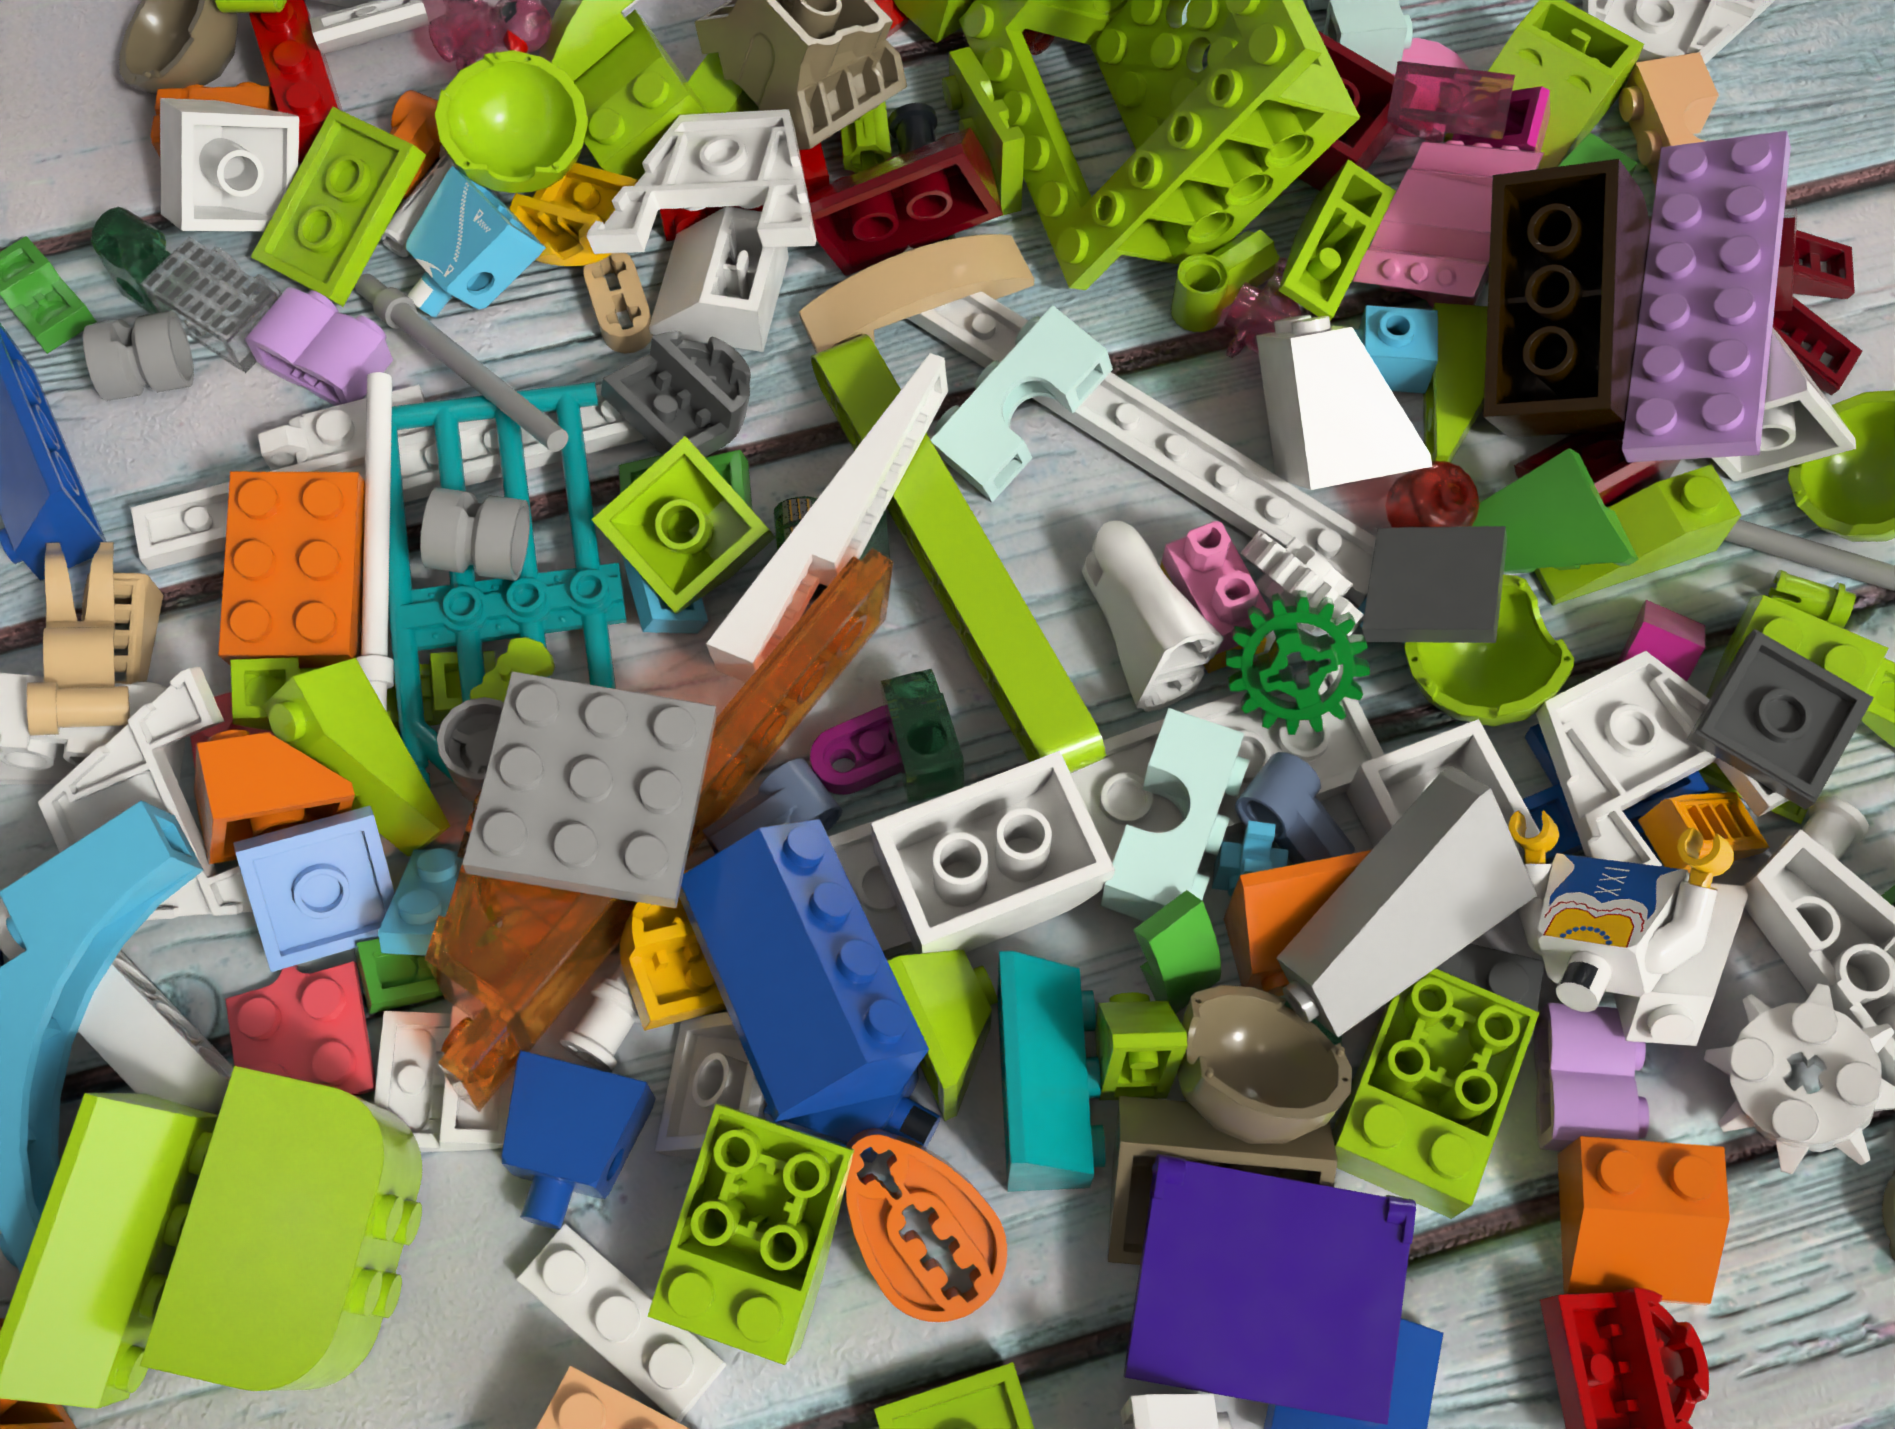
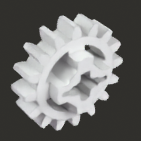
M1259 530L1242 550L1241 554L1263 572L1255 584L1259 591L1271 601L1272 595L1278 593L1286 606L1295 605L1297 594L1301 590L1306 591L1309 606L1317 608L1319 603L1327 596L1333 599L1334 611L1332 617L1334 619L1347 612L1353 615L1356 624L1347 636H1350L1364 620V614L1343 597L1353 584L1296 537H1293L1286 547L1283 548L1274 539H1271L1267 534ZM1299 623L1310 633H1313L1317 628L1314 625Z

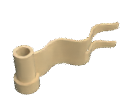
M100 542L99 548L93 556L89 573L87 607L84 621H77L68 568L60 543H46V628L43 631L44 682L27 683V720L30 736L59 735L60 728L126 726L129 724V687H115L114 542Z

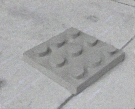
M512 672L462 863L466 874L677 908L717 718L716 706Z

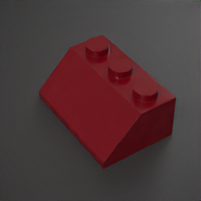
M971 128L944 135L933 143L903 155L890 157L885 162L854 175L838 178L833 183L814 190L808 195L816 241L845 276L899 255L908 246L916 249L1003 215L990 159Z

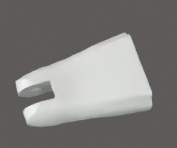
M1123 521L1104 523L1093 541V551L1088 554L1084 561L1082 573L1109 624L1121 667L1137 709L1142 708L1146 712L1160 710L1191 695L1197 689L1205 674L1202 664H1206L1210 659L1214 658L1224 637L1166 577L1151 549L1133 526Z

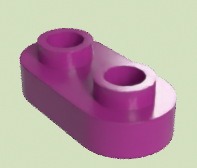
M913 703V708L904 711V713L915 717L916 725L893 731L886 707L883 705L825 730L816 738L811 747L810 761L813 772L829 792L838 795H848L917 766L927 758L933 745L932 722L923 723L921 716L926 715L927 712L922 707H917V704ZM900 733L907 734L913 739L910 744L903 747L895 746L890 740L894 735ZM843 758L850 759L855 763L854 767L847 772H838L832 767L837 760Z

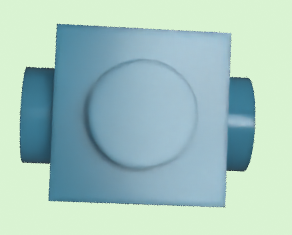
M1366 305L1359 328L1354 329L1389 388L1391 391L1425 394L1438 362V310Z

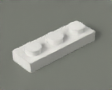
M566 1224L562 1226L516 1279L678 1423H680L726 1366L717 1355L689 1331L647 1317L652 1299Z

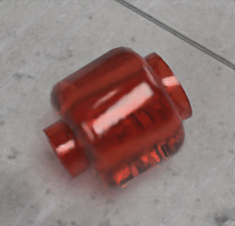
M1431 461L1432 467L1412 470L1396 479L1388 491L1385 504L1388 522L1392 528L1471 527L1477 519L1480 505L1478 491L1472 478L1459 465L1448 461Z

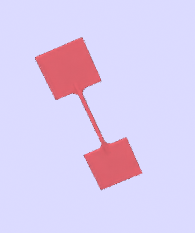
M232 692L215 696L214 699L224 722L190 736L194 768L197 743L208 742V739L217 733L228 730H246L250 735L264 732L274 735L271 730L233 724ZM351 961L314 973H302L298 970V965L282 969L277 980L271 985L225 999L234 1066L341 1089L355 1096L375 1090L376 1080L356 962Z

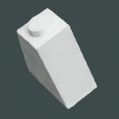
M1711 883V887L1718 889L1706 943L1702 950L1669 973L1662 974L1649 994L1636 997L1613 993L1626 1041L1697 1045L1748 898L1746 886Z

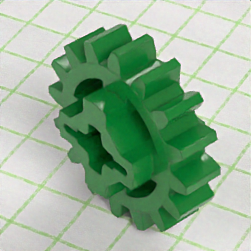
M1299 590L1295 605L1286 606L1278 593L1272 595L1273 611L1265 615L1260 609L1252 606L1248 609V615L1253 627L1247 629L1235 626L1232 630V639L1242 646V649L1226 651V665L1241 669V671L1235 672L1228 677L1230 691H1248L1241 700V710L1246 714L1261 707L1263 709L1261 717L1262 727L1269 729L1277 718H1282L1286 721L1288 735H1295L1300 720H1309L1312 728L1317 733L1323 731L1321 715L1330 712L1341 721L1347 717L1341 701L1344 697L1361 700L1363 696L1362 688L1353 680V677L1370 675V666L1367 660L1354 657V655L1363 652L1368 646L1364 634L1347 636L1356 624L1350 612L1342 614L1336 619L1332 617L1334 611L1333 599L1326 596L1317 608L1309 606L1306 591ZM1297 623L1314 625L1327 632V634L1316 637L1299 629ZM1274 631L1276 639L1269 652L1257 656L1258 660L1253 661L1260 642L1270 632ZM1293 652H1300L1302 659L1306 661L1307 670L1295 674L1292 666L1288 665L1287 655ZM1338 665H1341L1334 683L1320 695L1319 688L1327 673L1337 671ZM1280 690L1294 697L1296 702L1279 699L1268 692Z

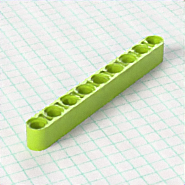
M867 334L811 356V364L818 385L854 451L901 391L877 347ZM926 433L887 506L888 512L1028 762L1060 751L1071 774L1104 759L1106 756L1105 746L1094 719Z

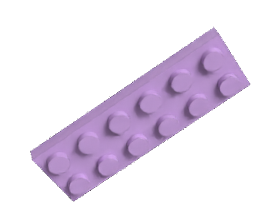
M1787 131L1661 147L1622 451L1627 462L1760 455L1791 149Z

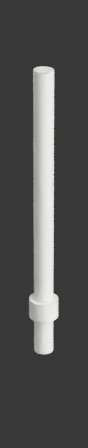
M374 372L367 375L361 656L356 659L387 712V689L394 686V660L388 657L392 376L387 373Z

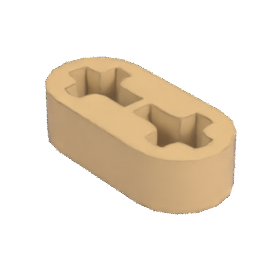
M612 253L601 261L584 265L585 283L606 345L615 352L624 354L635 353L645 348L653 337L649 330L652 318L635 264L630 255L627 253ZM615 273L620 289L610 291L604 275ZM627 310L633 327L622 330L617 312Z

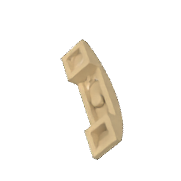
M987 234L966 236L925 245L872 265L822 293L799 311V316L816 353H819L864 334L869 335L875 343L874 330L981 291L996 300L1034 286V277L1012 235Z

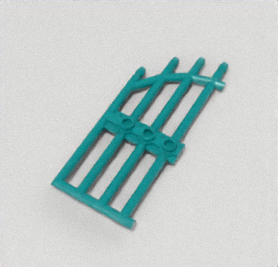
M595 382L517 391L541 412L556 411L558 425L568 434V442L561 449L575 568L538 573L521 426L483 395L392 406L388 610L394 660L399 733L429 788H431L430 773L426 771V768L429 766L428 760L453 783L454 781L439 755L438 733L424 719L418 651L451 646L457 647L463 703L470 700L471 689L483 682L485 668L482 642L526 637L542 642L547 648L545 634L583 629L590 685L616 689L608 625L627 623L619 562L600 565L595 523L591 520L594 518L580 410L582 407L598 406ZM495 418L504 497L526 500L529 505V540L522 572L517 581L499 578L475 581L474 565H469L464 573L449 571L450 585L412 590L397 430L434 426L440 488L466 491L459 423ZM472 803L473 815L475 817L477 805ZM549 887L554 898H564L572 895V891ZM618 899L620 906L623 907L635 906L637 903Z

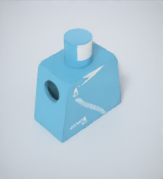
M452 166L406 241L407 251L426 271L407 296L414 301L417 307L432 317H437L452 296L478 310L484 309L539 257L546 247L490 189L476 184L462 174L459 169Z

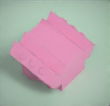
M1448 140L1445 143L1422 142L1412 167L1407 170L1376 231L1371 246L1367 249L1358 267L1353 282L1376 284L1390 292L1405 291L1425 299L1432 308L1435 303L1475 305L1489 277L1493 175L1536 170L1544 152L1520 150L1518 146L1503 145L1501 148H1493L1487 143L1465 145L1462 141Z

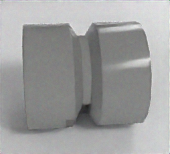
M172 310L138 316L131 327L122 319L88 324L84 327L83 349L86 365L96 391L105 401L140 396L144 391L145 385H149L157 393L187 388L193 385L194 366L190 345L181 320Z
M435 487L426 503L421 528L420 550L424 567L464 573L469 565H474L479 576L517 581L522 572L528 548L530 530L528 502L521 499L489 495L483 503H478L474 493Z
M486 697L467 700L454 707L441 722L437 735L439 755L450 772L454 783L462 796L475 805H478L504 704L500 700Z

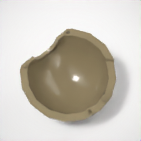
M142 0L125 31L119 53V73L126 84L157 95V89H183L196 84L202 86L209 84L222 75L235 55L238 32L237 13L220 12L215 0Z
M1219 985L1195 992L1191 996L1184 1014L1182 1025L1187 1032L1188 1047L1177 1072L1184 1098L1216 1130L1249 1144H1285L1326 1125L1351 1093L1352 1067L1345 1054V1048L1341 1046V1043L1334 1045L1311 1021L1309 1023L1304 1022L1295 1011L1285 1005L1286 998L1254 987Z

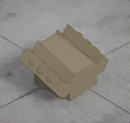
M729 0L694 21L702 54L719 53L725 80L732 79L736 85H739L759 107L760 111L789 109L795 127L799 150L813 148L907 87L901 55L886 40L893 20L874 0Z

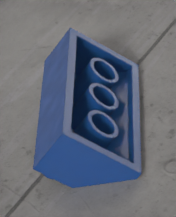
M0 323V516L5 525V528L0 529V543L14 564L24 561L41 581L45 579L46 543H60L67 568H71L93 558L100 542L107 541L38 376L32 365Z
M821 820L758 828L684 873L679 898L774 1122L899 1094L929 1051V1048Z

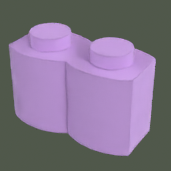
M288 287L245 338L252 354L260 365L288 382L305 387L319 398L335 406L363 399L367 394V375L374 372L384 373L393 361L385 341L386 334L375 322L361 315L353 318L339 313L336 306L328 298L312 290L307 294Z
M1547 1003L1539 1011L1534 1030V1057L1538 1080L1536 1123L1539 1148L1542 1150L1562 1151L1580 1136L1627 1140L1644 1139L1649 1127V1107L1646 1098L1638 1096L1634 1076L1635 1070L1640 1071L1643 1067L1646 1043L1625 1040L1618 1008L1597 1007L1591 1012H1580L1564 1004Z

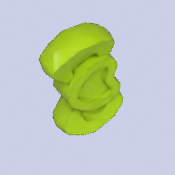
M523 637L510 640L507 652L498 657L496 667L484 675L482 684L471 689L470 700L486 697L504 702L512 672L542 677L553 675L555 664L551 653L542 642Z

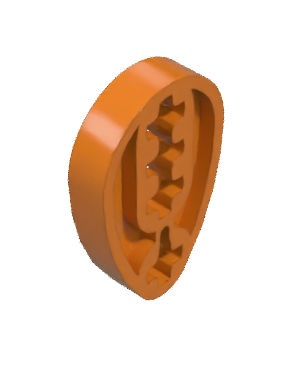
M876 1128L866 1129L854 1135L846 1145V1147L854 1149L844 1190V1198L851 1228L862 1256L886 1298L903 1313L928 1322L957 1320L979 1309L998 1288L1007 1263L1006 1235L998 1216L990 1204L964 1175L945 1159L917 1142ZM872 1147L878 1154H882L889 1149L894 1153L886 1163L893 1181L899 1187L897 1192L892 1193L889 1191L883 1181L879 1180L873 1173L867 1174L863 1178L857 1174L864 1167L860 1154L865 1149ZM913 1204L920 1212L930 1207L935 1210L928 1217L929 1225L934 1234L942 1241L950 1236L955 1238L948 1246L952 1258L961 1269H966L972 1264L976 1266L969 1274L973 1285L969 1291L962 1294L955 1286L948 1288L946 1291L941 1289L948 1282L942 1265L935 1258L929 1259L925 1263L920 1260L926 1255L927 1249L922 1238L915 1230H910L904 1235L900 1232L906 1224L902 1213L906 1207Z

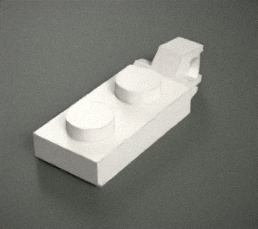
M420 385L392 391V406L425 402ZM367 398L302 414L303 417L298 416L289 420L290 426L282 425L258 434L261 454L270 470L366 446ZM432 426L397 430L398 437L432 429Z

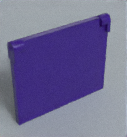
M1158 1153L1152 1166L1153 1176L1149 1195L1150 1202L1123 1376L1129 1379L1388 1425L1409 1249L1413 1241L1416 1217L1415 1200L1391 1195H1373L1186 1161L1185 1158Z

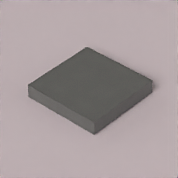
M1506 527L1377 528L1362 626L1366 642L1496 643L1507 548Z
M1754 629L1745 638L1687 740L1806 810L1817 801L1874 697Z

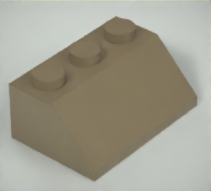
M1119 1096L1112 1165L1108 1262L1140 1265L1150 1202L1149 1195L1153 1176L1152 1166L1158 1153L1185 1158L1186 1161L1334 1187L1338 1160L1330 1121L1326 1125L1285 1144H1249L1216 1130L1186 1101Z

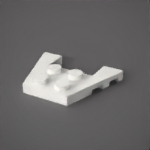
M1583 0V11L1642 42L1644 46L1637 62L1700 52L1706 64L1775 0Z
M789 109L679 115L642 162L645 173L635 186H623L612 200L615 208L612 215L605 224L596 220L587 233V238L594 254L644 252L657 212L660 209L684 208L688 211H698L706 207L740 206L745 209H752L764 205L757 227L763 248L815 246L817 239L795 127Z
M1647 651L1545 701L1536 712V716L1585 856L1662 866L1623 813V810L1711 763L1718 765L1757 818L1789 800L1687 740L1710 699Z
M201 667L188 668L178 673L169 682L171 685L152 703L144 704L128 719L129 724L107 744L97 747L38 801L59 852L67 849L141 800L175 815L204 871L162 902L147 920L173 919L178 916L212 914L213 916L237 915L242 912H253L240 867L237 866L219 874L214 864L209 865L204 841L164 751L165 746L224 722Z

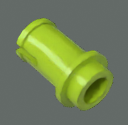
M1783 570L1777 572L1773 583H1776V587H1770L1768 597L1841 628H1844L1856 599L1855 593L1845 591V584L1837 582L1834 587L1788 574Z

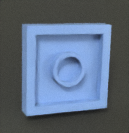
M371 806L233 842L271 972L356 948V944L359 942L379 939V928L395 893Z

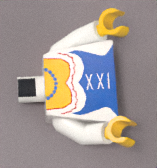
M1543 810V827L1541 832L1533 838H1525L1527 827L1524 815L1520 811H1516L1510 817L1509 831L1513 839L1524 849V866L1537 893L1535 898L1518 909V915L1530 949L1543 957L1547 976L1555 983H1558L1556 995L1564 1005L1576 1011L1591 1012L1598 1007L1604 991L1636 997L1649 994L1662 974L1669 973L1702 950L1706 943L1718 889L1711 887L1712 879L1726 872L1734 859V852L1730 844L1722 836L1716 834L1710 854L1699 859V852L1703 847L1702 834L1693 827L1688 828L1681 834L1677 850L1681 859L1691 867L1690 876L1688 870L1559 853H1556L1552 864H1546V853L1554 848L1559 838L1558 827L1552 818Z

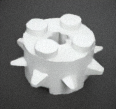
M1819 983L1805 1003H1787L1770 1008L1752 994L1745 997L1743 1003L1749 1024L1740 1032L1736 1044L1731 1047L1707 1049L1704 1056V1061L1730 1077V1083L1736 1097V1101L1718 1122L1723 1132L1754 1127L1765 1139L1776 1142L1781 1172L1788 1174L1794 1173L1808 1150H1811V1152H1823L1837 1147L1860 1165L1870 1161L1862 1131L1870 1124L1874 1111L1895 1109V1086L1882 1079L1881 1061L1877 1055L1895 1033L1889 1024H1882L1861 1029L1847 1015L1833 1009L1829 986ZM1804 1062L1807 1068L1813 1064L1821 1068L1822 1072L1818 1076L1820 1090L1807 1094L1802 1085L1793 1091L1786 1084L1792 1078L1791 1066Z

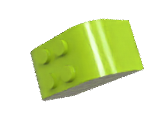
M234 1066L140 1366L248 1391L318 1389L334 1384L351 1374L371 1351L377 1339L383 1317L389 1318L397 1306L401 1293L402 1277L400 1274H396L403 1246H409L413 1242L421 1222L422 1204L416 1202L422 1180V1157L418 1142L405 1122L392 1112L338 1088Z

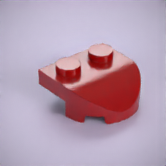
M1634 1287L1615 1293L1563 1294L1539 1300L1566 1429H1693L1688 1421L1692 1416L1695 1404L1705 1400L1709 1394L1707 1359L1701 1341L1693 1326L1689 1322H1677L1659 1304L1663 1298L1661 1294L1649 1289Z

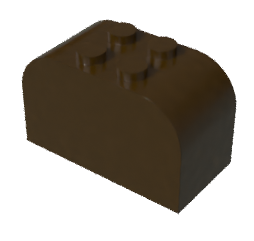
M1620 159L1493 175L1483 417L1510 438L1624 431L1650 225L1643 193Z

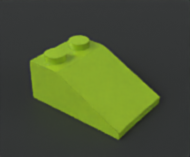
M635 9L626 16L634 31L574 81V84L583 95L588 117L584 143L603 170L639 180L645 173L642 162L647 157L648 152L655 147L679 115L707 114L709 112L642 16Z

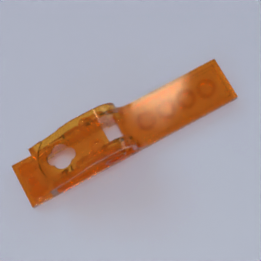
M872 548L861 561L855 556L849 560L717 716L687 860L705 839V834L702 830L726 814L886 620L893 561ZM481 790L473 802L474 810L469 816L457 857L463 860ZM461 865L446 916L438 915L425 956V961L445 999L469 1016L461 1020L449 1033L441 1048V1052L445 1055L438 1062L460 1099L476 1111H481L516 1068L520 1051L529 1052L621 941L625 923L637 902L466 874L463 865ZM502 920V926L500 928L495 927Z

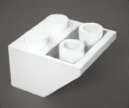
M726 206L676 234L649 325L650 334L659 335L671 331H680L684 340L708 343L710 337H716L734 348L764 352L789 256L787 247L763 248L757 232L762 212Z

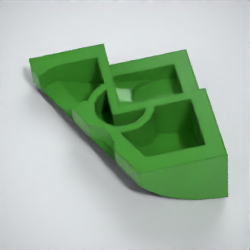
M1570 448L1462 513L1469 527H1506L1505 574L1530 573L1537 568L1553 567L1558 570L1580 569V565L1602 563L1627 566L1639 560L1615 511L1604 505L1580 454Z

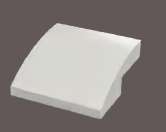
M375 0L310 19L312 33L322 55L430 25L422 0Z
M452 1006L451 1014L384 1011L374 1104L392 1112L405 1122L414 1134L421 1152L503 1148L518 1059L521 1009Z

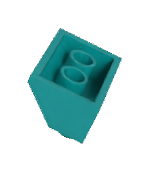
M999 951L997 1008L1007 1192L1090 1188L1094 1177V1168L1105 1167L1106 1164L1103 1125H1091L1089 1099L1100 1098L1101 1094L1098 1056L1086 1057L1084 1031H1095L1096 1028L1093 990H1081L1080 968L1016 951Z

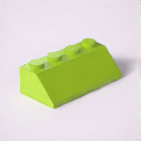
M84 1093L0 1331V1399L99 1409L129 1399L130 1393L135 1392L139 1388L148 1371V1368L140 1366L141 1359L218 1115L149 1094Z

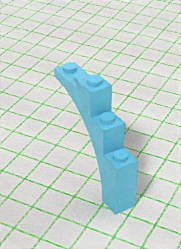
M142 800L0 891V896L10 914L6 919L8 931L13 939L26 950L0 967V1248L6 1259L18 1268L20 1274L60 1164L58 1156L60 1097L72 1044L92 995L123 945L162 902L204 871L175 815Z

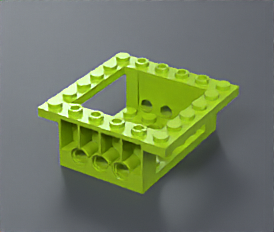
M975 0L959 19L969 46L991 81L994 101L1002 99L1009 110V119L1007 120L1009 128L1019 126L1025 136L1023 178L1068 287L1072 289L1087 290L1121 255L1180 264L1186 257L1194 254H1212L1233 240L1360 118L1303 0ZM1189 2L1186 12L1187 21L1183 25L1182 13L1186 4ZM1024 29L1090 45L1136 149L1092 197L1022 34ZM1211 44V46H1210V48H1209V51H1208V55H1207V64H1208V65H1207L1206 68L1203 70V68H1202V58H1203V54H1204L1206 48Z

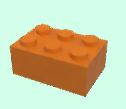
M230 471L218 656L229 665L230 660L298 657L299 668H322L361 656L365 481L359 472Z

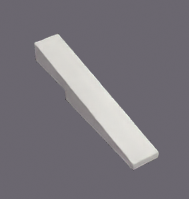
M929 353L708 640L706 646L717 671L763 689L818 584L820 583L842 592L948 393L945 360L943 357Z

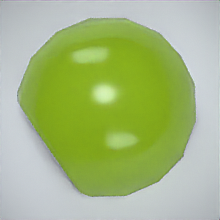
M514 50L484 54L483 59L460 70L444 91L441 89L435 111L440 142L459 171L480 186L509 193L534 192L551 187L561 180L577 162L588 126L583 95L569 75L543 57Z
M1895 390L1863 392L1832 405L1855 437L1856 449L1789 467L1788 482L1796 505L1821 530L1852 542H1886L1895 538Z
M1503 575L1496 643L1405 642L1404 647L1411 674L1420 692L1428 702L1453 719L1466 722L1479 719L1482 725L1487 726L1523 721L1535 714L1545 701L1558 694L1574 666V657L1563 639L1556 641L1547 630L1539 611L1538 599L1526 579L1515 575Z

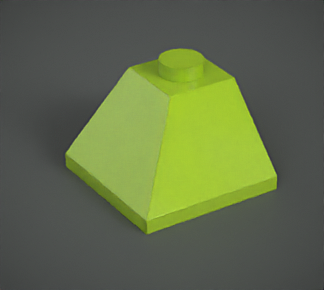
M686 436L591 519L675 614H678L730 579L776 538Z
M964 949L898 956L888 960V964L929 1048V1051L919 1065L944 1121L957 1116L991 1029L992 1009L990 1006L998 1003V998L984 966L981 965L973 969Z

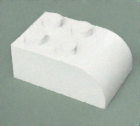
M1060 751L871 823L874 853L917 954L962 949L966 953L1052 919L1096 895L1104 888L1106 881L1113 878L1115 872L1111 859Z

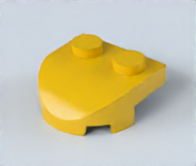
M576 162L561 180L551 187L537 190L533 198L515 193L509 210L546 247L535 261L557 266L593 264L607 258L612 253L594 254L587 238L588 230L596 220L605 224L615 211L612 203L613 198L623 186H635L638 179Z
M678 898L677 908L637 902L622 932L620 961L643 1030L646 1031L726 1010V1006L680 898Z

